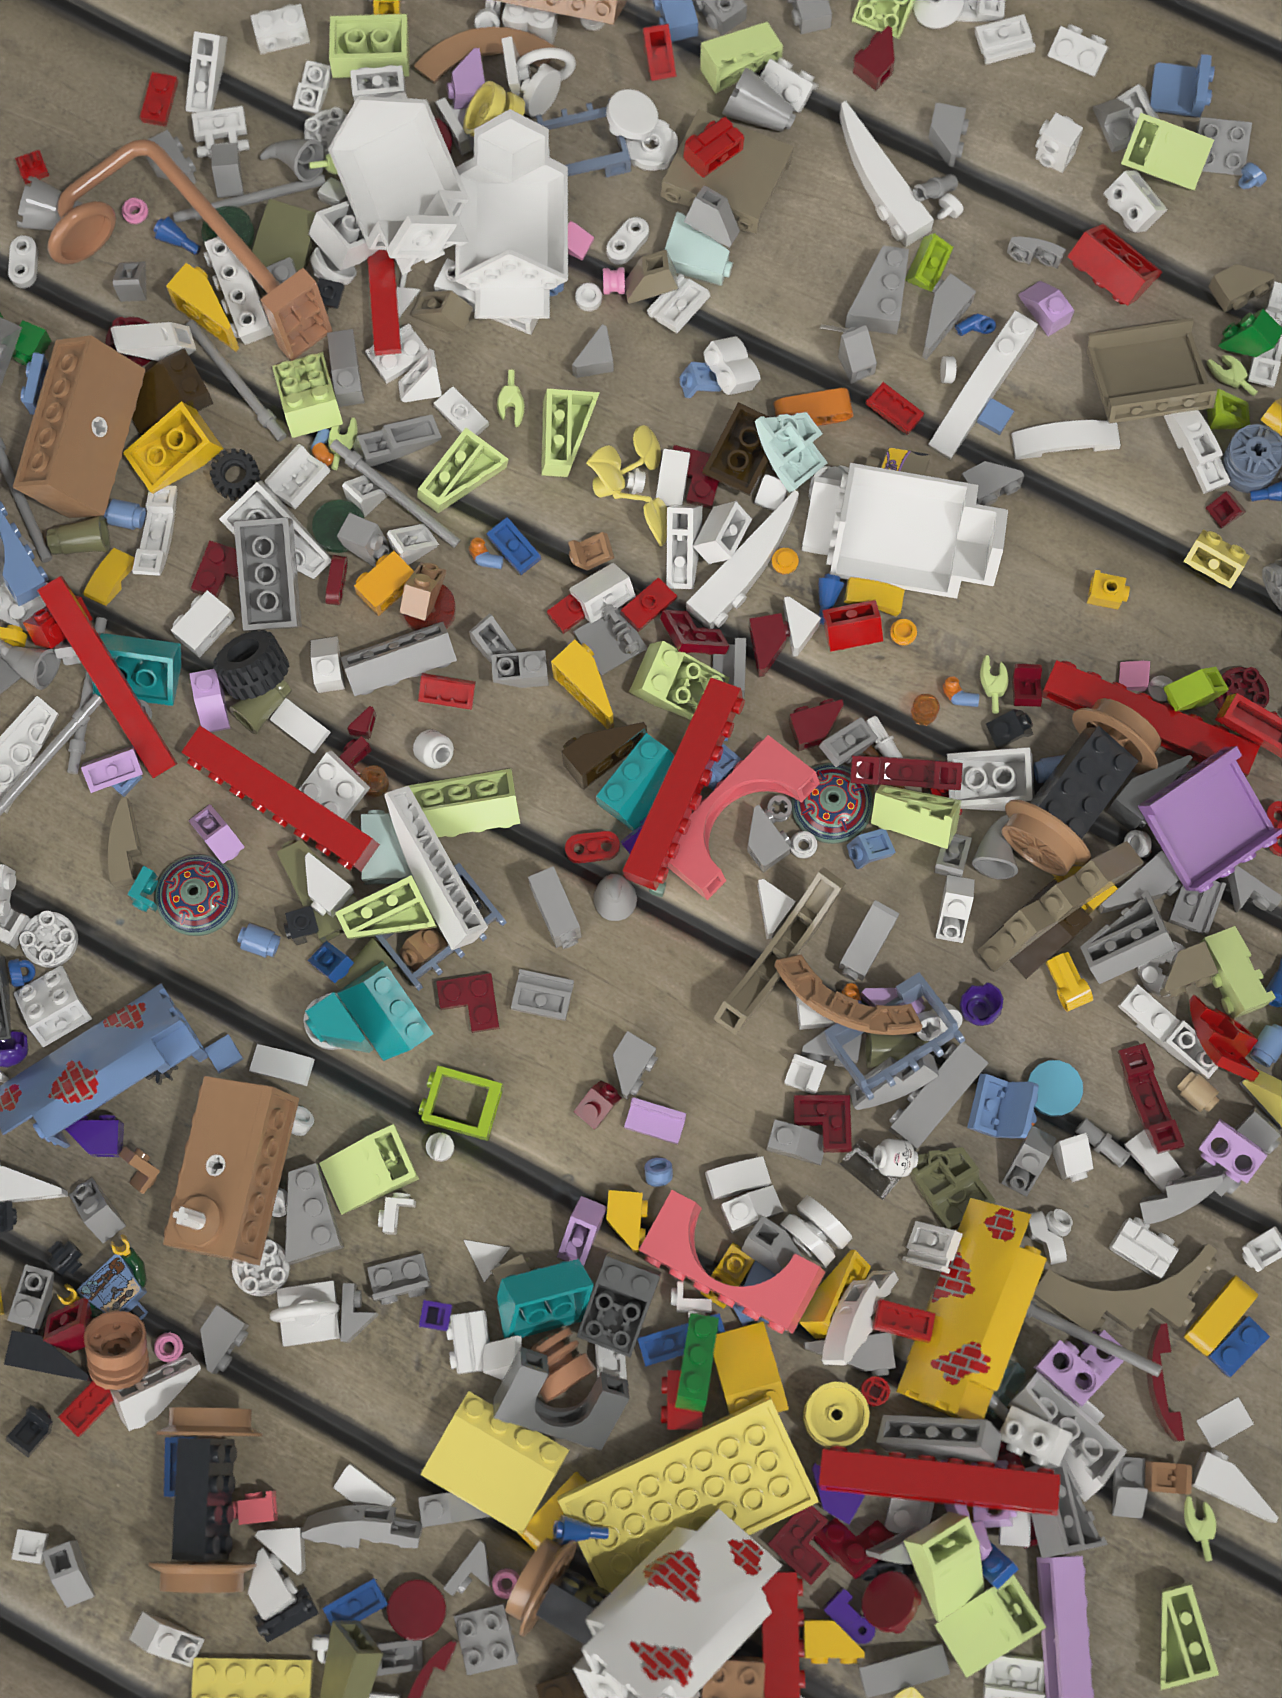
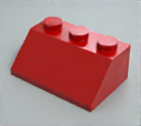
M1104 224L1085 231L1067 256L1073 261L1072 264L1076 269L1088 273L1097 286L1106 288L1112 293V297L1116 302L1126 306L1137 301L1162 274L1161 270Z

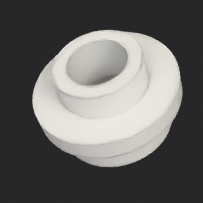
M634 468L632 472L627 473L625 487L629 488L630 494L642 493L644 489L646 475L639 468Z
M800 831L792 836L790 847L791 852L796 857L806 859L816 852L817 840L813 834L807 831ZM801 841H805L809 847L802 850L798 844Z
M1055 1209L1048 1212L1045 1216L1047 1228L1050 1232L1058 1236H1067L1070 1233L1073 1221L1067 1212Z

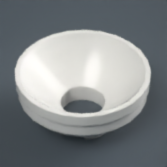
M317 247L312 253L311 264L315 271L314 275L318 279L322 278L347 285L355 278L357 272L354 266L340 271L320 247Z

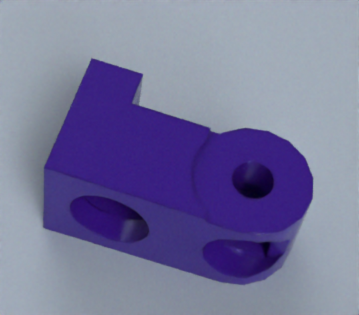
M423 1300L419 1328L448 1331L452 1305Z
M841 1587L822 1609L855 1642L859 1644L869 1643L875 1636V1627L848 1604L852 1596L845 1588Z

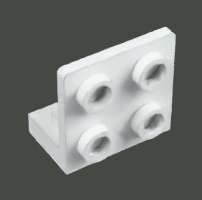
M63 966L49 971L14 992L15 999L29 1030L42 1047L47 1046L92 1019L89 1011L78 998Z

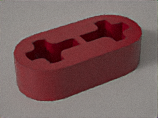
M332 556L326 588V604L340 606L342 603L348 568V558L346 556Z

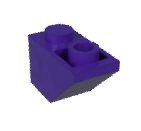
M101 1115L99 1120H88V1116H84L65 1128L89 1155L93 1157H120L119 1153L123 1149L124 1123L116 1120V1116Z
M813 1463L811 1471L822 1509L843 1522L850 1524L865 1495L821 1490L819 1486L821 1464L819 1466Z

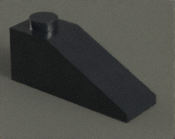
M22 1326L21 1332L11 1331L3 1365L89 1382L93 1381L90 1378L89 1371L62 1349L43 1341L44 1336L38 1335L39 1329Z

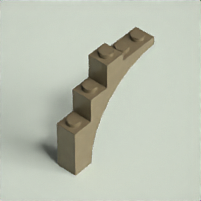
M1128 841L1091 859L1076 874L1053 886L1039 900L1020 909L1003 924V928L977 951L993 972L998 971L1053 926L1099 894L1129 877L1144 862Z
M824 867L818 872L775 937L735 989L724 1000L713 1018L715 1021L734 1035H737L765 1002L775 984L780 980L781 976L774 966L776 960L799 954L827 916V912L846 884L844 881Z
M1209 1243L1205 1244L1185 1266L1172 1276L1154 1285L1136 1290L1108 1291L1093 1289L1068 1281L1048 1269L1040 1277L1033 1298L1061 1318L1090 1332L1095 1331L1097 1333L1106 1320L1102 1317L1103 1314L1110 1317L1129 1332H1133L1137 1328L1142 1330L1150 1319V1315L1147 1314L1148 1311L1174 1329L1180 1328L1182 1325L1186 1327L1195 1315L1192 1309L1196 1305L1187 1298V1295L1192 1297L1201 1285L1198 1279L1203 1272L1208 1273L1217 1261L1214 1255L1218 1250Z

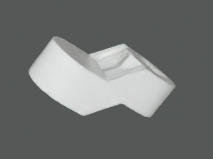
M944 1004L957 1021L959 1029L963 1020L961 1013L953 1005ZM934 1009L917 1014L923 1027L921 1032H916L915 1034L924 1041H931L948 1029Z
M1042 1211L1029 1213L1032 1215L1027 1226L1028 1236L1031 1240L1044 1246L1049 1265L1066 1262L1067 1256L1063 1238L1048 1231Z

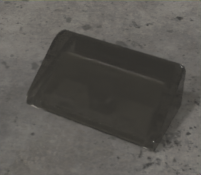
M860 1138L852 1147V1151L848 1152L839 1164L883 1200L902 1177L881 1174L873 1161L875 1149Z

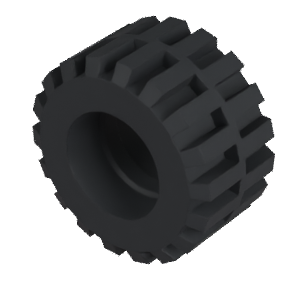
M254 630L235 637L223 646L213 662L214 670L230 696L235 699L240 698L241 700L253 699L273 690L277 684L283 681L290 667L288 659L275 636L266 630Z

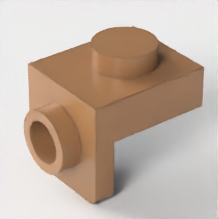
M601 532L582 542L575 540L568 542L570 547L569 557L572 563L587 571L615 558L607 533Z
M435 928L422 929L405 941L399 954L407 965L414 971H417L425 962L443 951L448 943Z
M124 1146L119 1156L138 1170L129 1184L144 1194L148 1188L153 1186L160 1170L148 1162L151 1157L139 1148H136L133 1152Z
M1146 1461L1145 1489H1148V1492L1191 1494L1193 1481L1191 1465Z

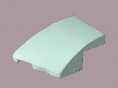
M807 412L796 413L795 415L783 414L770 418L761 416L755 421L764 451L774 471L789 493L793 492L828 464L813 444V441L823 433Z

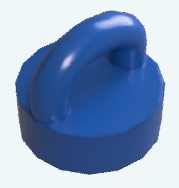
M19 958L9 960L8 967L14 988L24 986L25 982H29L34 978L36 970L33 963L28 960L19 961ZM22 967L28 968V975L22 976Z

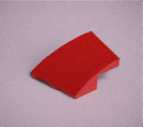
M1193 994L1189 1000L1192 1022L1196 1035L1208 1057L1216 1066L1254 1082L1260 1073L1246 1059V1056L1258 1042V1039L1243 1024L1227 1016L1217 1008L1214 1010L1208 1008L1198 996Z

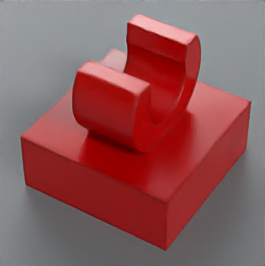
M40 149L15 158L25 185L32 183L28 180L29 176H34L38 179L50 176Z

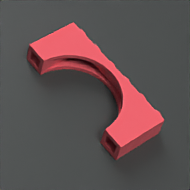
M767 735L763 741L755 744L752 752L744 760L739 761L735 765L733 772L726 779L718 782L714 791L707 798L701 800L698 809L689 817L691 824L686 835L682 834L678 844H680L678 854L675 859H670L667 868L708 901L726 882L721 869L712 861L709 852L710 833L719 814L733 801L756 792L770 791L783 793L802 803L820 784L816 771Z
M671 1190L639 1249L646 1256L644 1261L658 1269L661 1264L670 1269L668 1274L680 1281H684L685 1277L694 1281L693 1287L707 1295L710 1290L719 1295L717 1300L733 1308L734 1304L743 1307L742 1313L758 1321L759 1317H762L769 1321L767 1325L769 1328L780 1334H783L784 1330L793 1334L825 1271L811 1261L794 1254L791 1261L781 1272L763 1283L737 1287L716 1281L702 1267L695 1248V1228L702 1208L695 1201Z

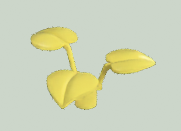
M642 425L636 428L633 435L634 447L640 456L637 462L620 470V456L614 447L608 445L596 450L586 464L598 475V477L593 479V489L599 498L613 495L614 499L626 498L647 502L644 505L645 519L660 546H663L667 540V506L660 498L652 500L650 496L621 493V490L625 487L623 474L642 465L644 462L649 470H654L661 461V448L655 434L648 426Z

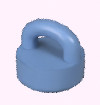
M1251 162L1247 163L1241 169L1243 176L1239 180V187L1242 189H1249L1254 185L1261 187L1267 180V177L1257 165Z
M654 1158L644 1165L645 1180L648 1185L660 1187L671 1182L673 1169L672 1163L669 1160Z

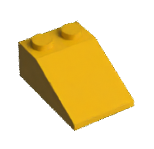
M185 263L166 285L175 309L189 319L194 320L200 327L237 352L239 346L233 330L207 279L208 275L200 267L196 266L193 268L188 263Z
M181 401L128 447L123 454L148 490L154 494L201 468L224 448L198 411Z
M574 639L551 661L553 678L606 729L614 728L613 712L593 657L594 653L585 643L580 645Z
M764 1321L717 1333L713 1357L729 1415L770 1396L777 1413L788 1410L787 1400Z

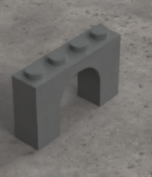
M520 1347L493 1398L494 1418L504 1423H512L531 1431H538L558 1439L575 1442L584 1447L602 1450L630 1399L628 1380L601 1372L589 1395L581 1403L568 1408L550 1407L537 1398L549 1374L548 1357L545 1354Z

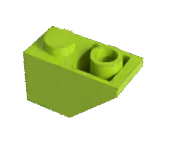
M1217 667L1200 669L1163 687L1167 700L1174 707L1175 711L1204 707L1229 690Z

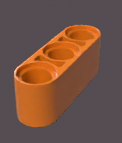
M846 388L784 397L773 403L776 417L783 414L795 415L796 413L807 412L817 426L844 422L854 416L849 391Z

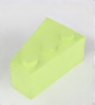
M764 22L702 42L700 70L714 92L718 93L737 83L745 68L751 69L756 73L766 67L769 59L778 61L779 57L782 58L783 45L769 23Z
M560 389L546 390L543 399L541 475L568 477L600 392Z
M465 428L419 487L417 498L435 512L440 513L506 469L509 459Z
M881 784L875 793L871 824L877 825L884 830H892L948 849L957 831L962 800Z
M412 875L335 912L349 939L437 927Z
M1236 926L1207 936L1199 942L1205 941L1216 965L1218 973L1211 978L1212 984L1215 988H1219L1223 996L1221 999L1223 1009L1227 1014H1231L1233 1019L1261 1009L1276 998L1272 991H1265L1260 982V979L1264 976L1260 969L1254 970L1249 959L1251 953Z
M1191 1582L1162 1589L1161 1690L1219 1675Z

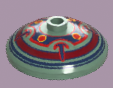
M826 763L813 767L812 769L816 771L820 784L802 803L791 797L792 814L796 824L802 831L810 832L817 841L822 843L837 844L853 839L864 830L871 818L873 796L869 785L850 783L851 768L841 764L835 767L833 763ZM836 795L838 801L835 803L830 802L828 797Z
M190 855L172 863L161 875L155 894L158 912L165 923L173 930L188 936H204L221 929L233 916L239 898L238 885L230 869L218 859L207 855ZM197 887L198 893L193 896L190 895V889Z

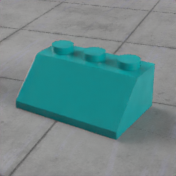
M105 633L100 634L101 640L139 700H143L146 703L174 705L181 670V643ZM93 682V695L97 694L98 696L102 697L101 693L99 692V690Z
M646 733L596 795L597 805L634 831L642 825L640 821L648 816L675 756L668 748Z
M383 961L336 992L383 1061L410 1051L433 1035L423 1017Z
M334 992L305 1011L309 1017L305 1022L321 1043L326 1040L330 1046L366 1053L374 1050Z
M579 1259L568 1262L563 1261L553 1266L536 1268L530 1272L518 1275L513 1274L501 1279L497 1302L504 1339L514 1336H521L523 1338L582 1322L594 1284Z

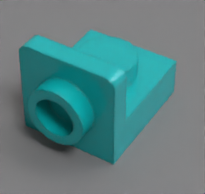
M145 866L141 869L127 895L133 900L132 905L139 910L147 912L150 909L156 912L157 905L147 899L146 896L151 895L158 884L156 879L158 876L153 870Z

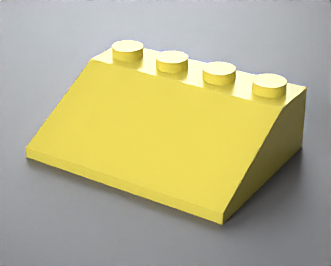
M469 1391L454 1414L421 1475L522 1535L561 1468L569 1450L538 1431H531L525 1427L504 1423L501 1420L495 1419L493 1405Z

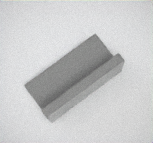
M735 638V645L729 644L726 655L713 654V669L729 677L728 684L741 688L744 698L746 638Z

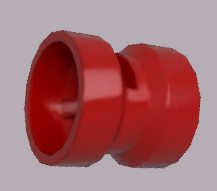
M870 1377L860 1385L859 1391L869 1406L882 1405L889 1398L890 1387L887 1381L881 1377Z

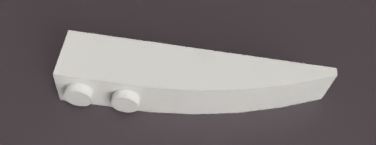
M846 101L841 103L840 120L845 141L856 171L876 206V212L882 221L886 220L891 227V233L897 241H901L907 247L931 232L934 219L923 204L914 198L911 188Z
M1017 311L1013 313L928 444L929 448L951 460L990 399L993 398L1033 339L1037 323Z
M796 490L736 550L732 559H728L686 602V611L706 629L722 626L729 617L727 613L733 607L739 608L746 600V593L767 567L788 529L798 503L799 493Z
M409 786L387 792L385 799L405 859L426 905L450 948L454 950L473 943L488 926Z

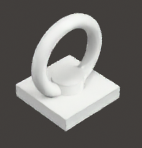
M512 36L502 38L508 84L511 92L521 98L524 95L521 92L525 79H532L534 76L531 74L529 64L547 58L564 61L566 63L565 66L558 71L561 75V81L568 78L575 70L576 60L574 56L564 49H536L520 58Z
M335 1281L277 1289L279 1308L270 1313V1319L281 1324L283 1347L341 1339L338 1315L339 1305L337 1304Z

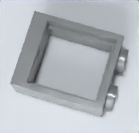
M554 866L529 876L530 889L555 947L562 946L563 949L576 945L578 943L577 939L582 938L580 925Z

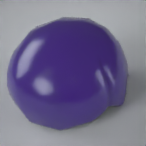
M986 982L981 986L971 985L961 996L959 1009L966 1021L976 1026H986L992 1024L1001 1015L1004 998L1000 989L992 983Z
M14 1031L11 1032V1039L0 1040V1067L9 1068L17 1065L28 1055V1038L24 1032Z

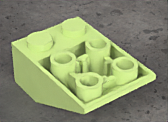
M859 0L852 22L880 32L889 25L892 28L893 37L899 39L916 0Z
M1140 113L1121 165L1195 190L1214 140Z
M323 352L310 354L292 361H284L272 366L292 438L343 424Z
M659 641L649 645L629 692L654 706L691 720L710 678L712 677L723 681L722 678L726 679L725 683H728L730 678L690 655L678 652L674 646L665 641Z
M394 1124L366 1136L319 1163L341 1215L419 1180L398 1129Z
M948 1512L903 1540L936 1621L944 1619L984 1593L979 1541L968 1516Z
M1014 1574L998 1590L992 1587L935 1624L936 1629L966 1678L1046 1628Z

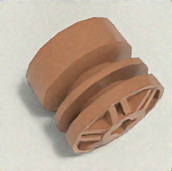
M125 1311L103 1313L91 1321L86 1327L84 1334L90 1378L96 1385L110 1390L130 1388L140 1382L147 1374L149 1368L144 1323L136 1315Z
M569 1327L563 1331L551 1333L529 1349L545 1354L548 1357L549 1374L539 1391L546 1403L564 1393L596 1370L586 1353L574 1358L570 1354L579 1345L577 1340L566 1346L563 1343L573 1334Z

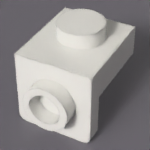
M393 1193V1198H385V1209L379 1211L378 1226L383 1227V1233L397 1235L399 1207L416 1208V1201L410 1199V1194Z
M1276 1226L1247 1242L1242 1247L1244 1251L1242 1256L1250 1268L1254 1267L1259 1272L1282 1257V1236Z
M677 1281V1288H672L671 1305H677V1312H687L688 1317H690V1313L700 1315L711 1313L712 1299L683 1298V1281Z

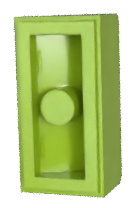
M935 233L925 236L905 280L910 284L933 292L954 247Z

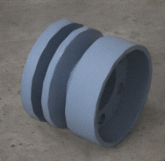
M1261 424L1247 425L1238 430L1231 439L1221 460L1231 481L1228 485L1236 491L1244 493L1268 487L1282 466L1281 436L1269 426Z

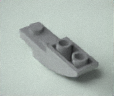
M350 1505L328 1509L308 1516L301 1533V1538L317 1543L337 1544L344 1548H359L361 1539H366L373 1543L382 1542L398 1545L402 1548L417 1549L423 1527L422 1522L396 1518V1507Z

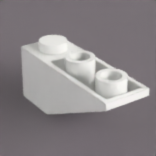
M165 322L113 326L110 328L114 344L119 353L160 361L185 348L188 355L196 350L189 326Z

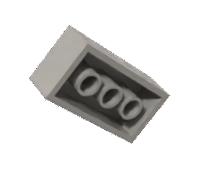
M285 517L235 521L234 530L243 631L302 627L293 519Z

